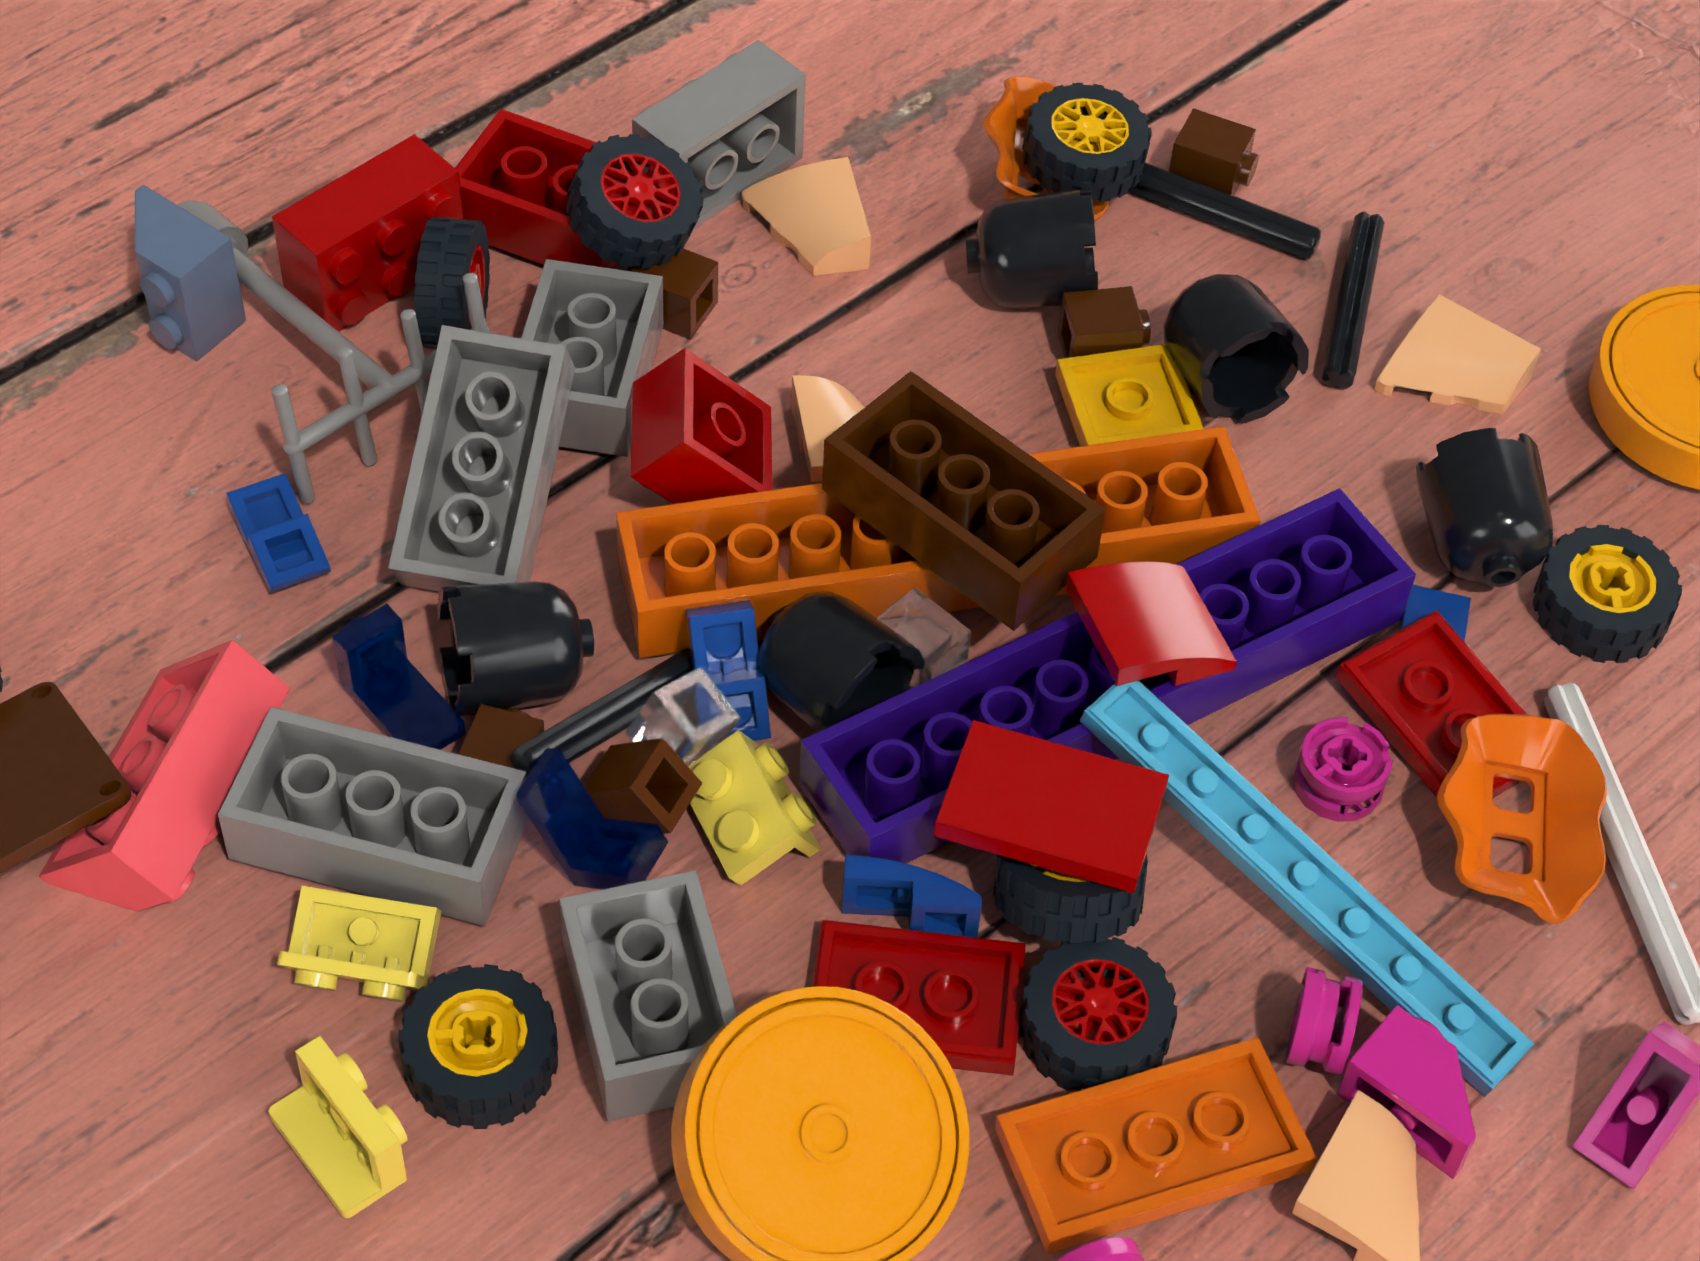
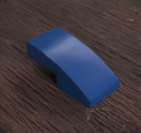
M286 473L226 493L227 504L270 592L331 572L330 564L308 514H303Z
M750 600L687 609L686 618L694 678L707 748L717 746L737 730L754 741L771 738L765 677L760 673L754 607Z
M845 854L842 914L909 917V930L977 938L982 908V896L952 879L921 867L882 858Z

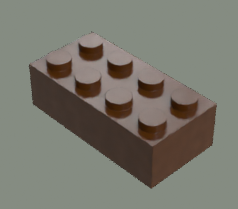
M912 371L824 439L822 490L1013 631L1066 586L1068 572L1084 569L1098 557L1106 509Z

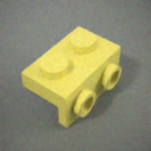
M737 730L688 766L702 782L690 804L728 878L742 886L793 848H796L810 858L821 850L811 828L817 825V820L802 797L796 792H790L783 779L789 774L788 766L779 752L769 742L766 741L759 745Z
M302 886L289 951L279 952L277 965L296 971L295 984L336 990L338 978L364 982L362 995L404 1002L406 989L418 991L422 986L426 988L428 985L442 910L436 907Z
M318 1036L295 1051L303 1086L270 1106L269 1115L273 1124L341 1216L350 1218L407 1181L401 1145L407 1142L408 1139L403 1126L394 1112L386 1104L376 1109L363 1091L368 1089L367 1083L354 1060L346 1052L336 1057L322 1037Z

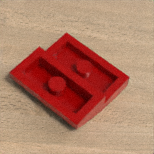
M1124 562L1094 566L1067 573L1066 591L1116 686L1168 673L1173 684L1177 686L1235 670L1237 661L1183 566L1162 562Z

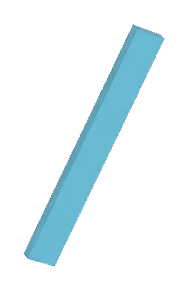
M1139 680L1120 686L1112 685L1084 711L1080 722L1123 762L1168 774L1169 779L1163 799L1357 979H1361L1363 985L1391 1011L1398 1005L1415 1018L1425 1019L1437 1027L1443 1037L1456 1046L1463 1078L1484 1097L1534 1045L1526 1035Z

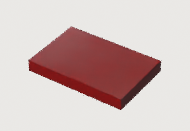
M1437 610L1341 663L1335 674L1337 680L1436 797L1440 785L1457 759L1462 745L1460 729L1468 719L1487 714L1527 715ZM1499 776L1494 777L1493 798L1521 781Z
M973 720L935 821L934 837L1134 894L1164 798L1169 775Z
M822 920L813 987L826 986L856 990L875 996L907 1014L927 1032L943 1052L952 1069L1013 1076L1026 943Z

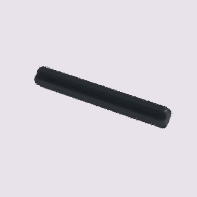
M1146 162L1139 182L1134 188L1128 189V192L1305 260L1312 258L1320 243L1321 230L1316 226Z
M1363 211L1354 216L1322 379L1328 387L1338 386L1344 390L1351 387L1354 382L1384 228V221L1379 214L1369 215Z
M686 648L517 747L510 755L512 765L515 769L526 771V779L528 781L537 783L695 688L691 649Z

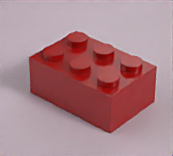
M500 109L455 167L459 171L463 219L482 221V224L486 227L489 245L543 265L546 259L615 269L619 264L609 259L606 261L598 257V253L593 249H588L581 242L582 238L571 228L569 224L571 221L570 215L566 214V202L569 198L566 195L585 152L589 153L592 145L597 142Z
M414 134L273 215L272 221L283 287L338 332L349 325L358 323L366 315L392 299L406 294L415 286L418 251L420 250L421 238L427 222L431 221V217L463 219L459 171Z

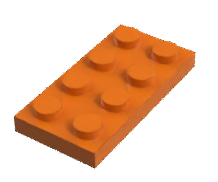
M1259 1037L997 1115L995 1123L996 1134L1047 1254L1311 1172L1317 1160Z

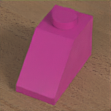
M1397 1005L1349 1060L1337 1095L1350 1104L1357 1091L1360 1090L1380 1103L1411 1134L1415 1141L1416 1152L1454 1179L1461 1171L1476 1138L1456 1046L1443 1037L1442 1033L1432 1023L1422 1018H1415Z
M1665 1021L1650 1030L1572 1147L1634 1189L1700 1100V1045Z

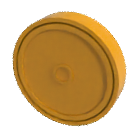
M1692 284L1669 286L1645 293L1627 303L1613 316L1606 327L1591 367L1589 396L1593 412L1600 426L1610 440L1626 456L1655 475L1679 485L1700 490V285Z
M826 986L804 987L776 994L749 1007L722 1026L705 1043L689 1066L679 1088L671 1126V1148L677 1182L691 1215L706 1237L732 1261H909L938 1234L957 1203L968 1166L970 1148L969 1123L961 1088L947 1058L927 1032L907 1014L875 996L856 990Z

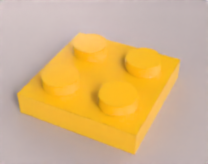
M1166 344L1057 359L1055 377L1080 446L1204 429L1184 376L1171 357Z

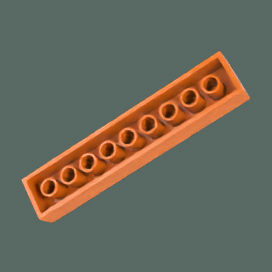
M1225 426L1029 454L1106 509L1098 557L1086 568L1124 562H1162L1176 565L1260 526L1261 519ZM822 483L616 512L618 563L639 658L678 653L686 648H690L686 618L687 609L750 600L754 607L757 641L764 640L768 623L778 610L790 605L804 595L815 592L830 591L854 601L881 622L980 607L822 490ZM1066 586L1054 596L1068 594Z

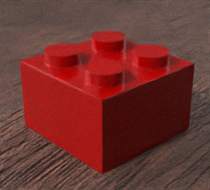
M682 349L633 382L630 477L672 504L772 490L771 406L688 349Z

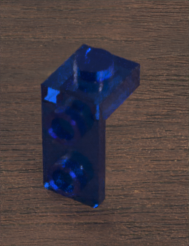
M388 604L383 605L367 616L353 619L340 632L332 636L340 683L388 737L441 750L465 735L466 727L464 720L461 717L455 716L454 709L407 659L402 619Z
M546 748L517 792V801L574 886L608 889L646 881L668 844V840L658 824L605 819L560 749Z

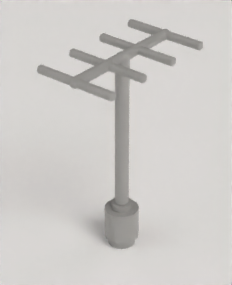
M194 200L181 202L178 204L179 207L231 238L239 281L340 365L348 402L300 431L297 428L287 387L283 384H278L272 388V395L284 437L283 449L289 456L299 498L302 503L310 504L315 500V494L304 450L353 421L362 462L366 466L375 465L377 463V455L367 412L394 398L397 394L415 384L422 415L430 382L429 375L432 373L436 350L424 356L416 313L412 309L403 310L400 317L411 365L391 375L246 256L248 252V238L244 231L206 202ZM467 273L462 279L472 327L469 330L491 333L490 328L486 325L478 276L474 273ZM360 381L363 384H365L369 388V390L362 393Z

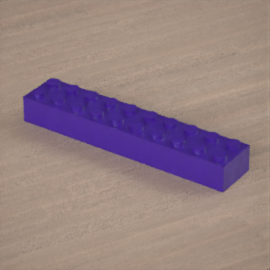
M1339 488L1176 564L1185 568L1237 661L1235 670L1177 686L1173 684L1168 673L1139 681L1186 725H1189L1401 621L1416 573ZM1076 611L802 739L799 786L847 855L869 856L908 863L951 842L934 837L935 821L973 720L1118 760L1120 758L1080 722L1084 711L1114 685L1115 682Z

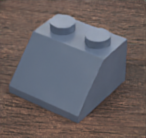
M142 185L135 190V253L141 276L140 287L145 295L150 316L149 328L161 345L171 350L176 348L197 362L246 321L231 238L147 186Z

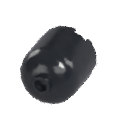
M1091 189L1006 198L995 201L984 210L978 220L977 238L966 239L968 274L980 273L983 291L990 300L1001 306L1014 308L1061 306L1063 292L1098 289V273L1095 271L1093 247L1084 248L1086 246H1096Z
M1214 274L1197 280L1185 288L1173 301L1165 318L1164 343L1184 378L1212 418L1233 416L1238 423H1247L1268 415L1290 398L1285 389L1294 380L1298 370L1303 375L1308 369L1309 349L1301 335L1258 286L1239 275Z
M1496 428L1463 432L1441 441L1436 445L1438 456L1427 464L1419 462L1416 466L1417 483L1436 554L1441 564L1458 579L1471 583L1503 587L1517 582L1524 574L1541 564L1553 544V521L1537 444L1529 435L1524 433L1519 434L1518 440L1498 439Z
M537 581L441 587L438 596L437 616L438 621L450 620L452 646L439 648L447 700L449 705H455L454 714L456 717L476 715L480 704L503 710L550 704L564 699L574 690L582 675L583 658L593 657L594 634L590 619H579L573 600L564 590L551 583Z
M830 591L804 595L790 605L778 610L768 623L759 651L760 673L764 675L765 684L769 690L814 733L820 732L911 689L912 687L909 684L914 670H922L925 665L919 649L854 601Z

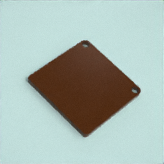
M53 682L39 683L0 704V873L123 807L131 799L132 794L125 779Z

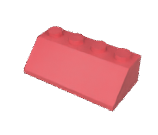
M233 640L161 669L109 756L112 763L125 779L132 794L131 799L123 807L59 841L39 877L50 885L136 912L166 902L172 903L186 892L194 879L195 871L192 869V866L200 851L221 830L218 813L270 707L280 709L291 688Z

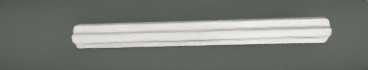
M1572 682L1562 686L1556 684L1548 689V696L1544 699V704L1551 719L1565 722L1581 735L1586 745L1594 753L1606 778L1607 797L1599 819L1604 847L1675 1018L1682 1025L1700 1023L1699 965L1580 688Z

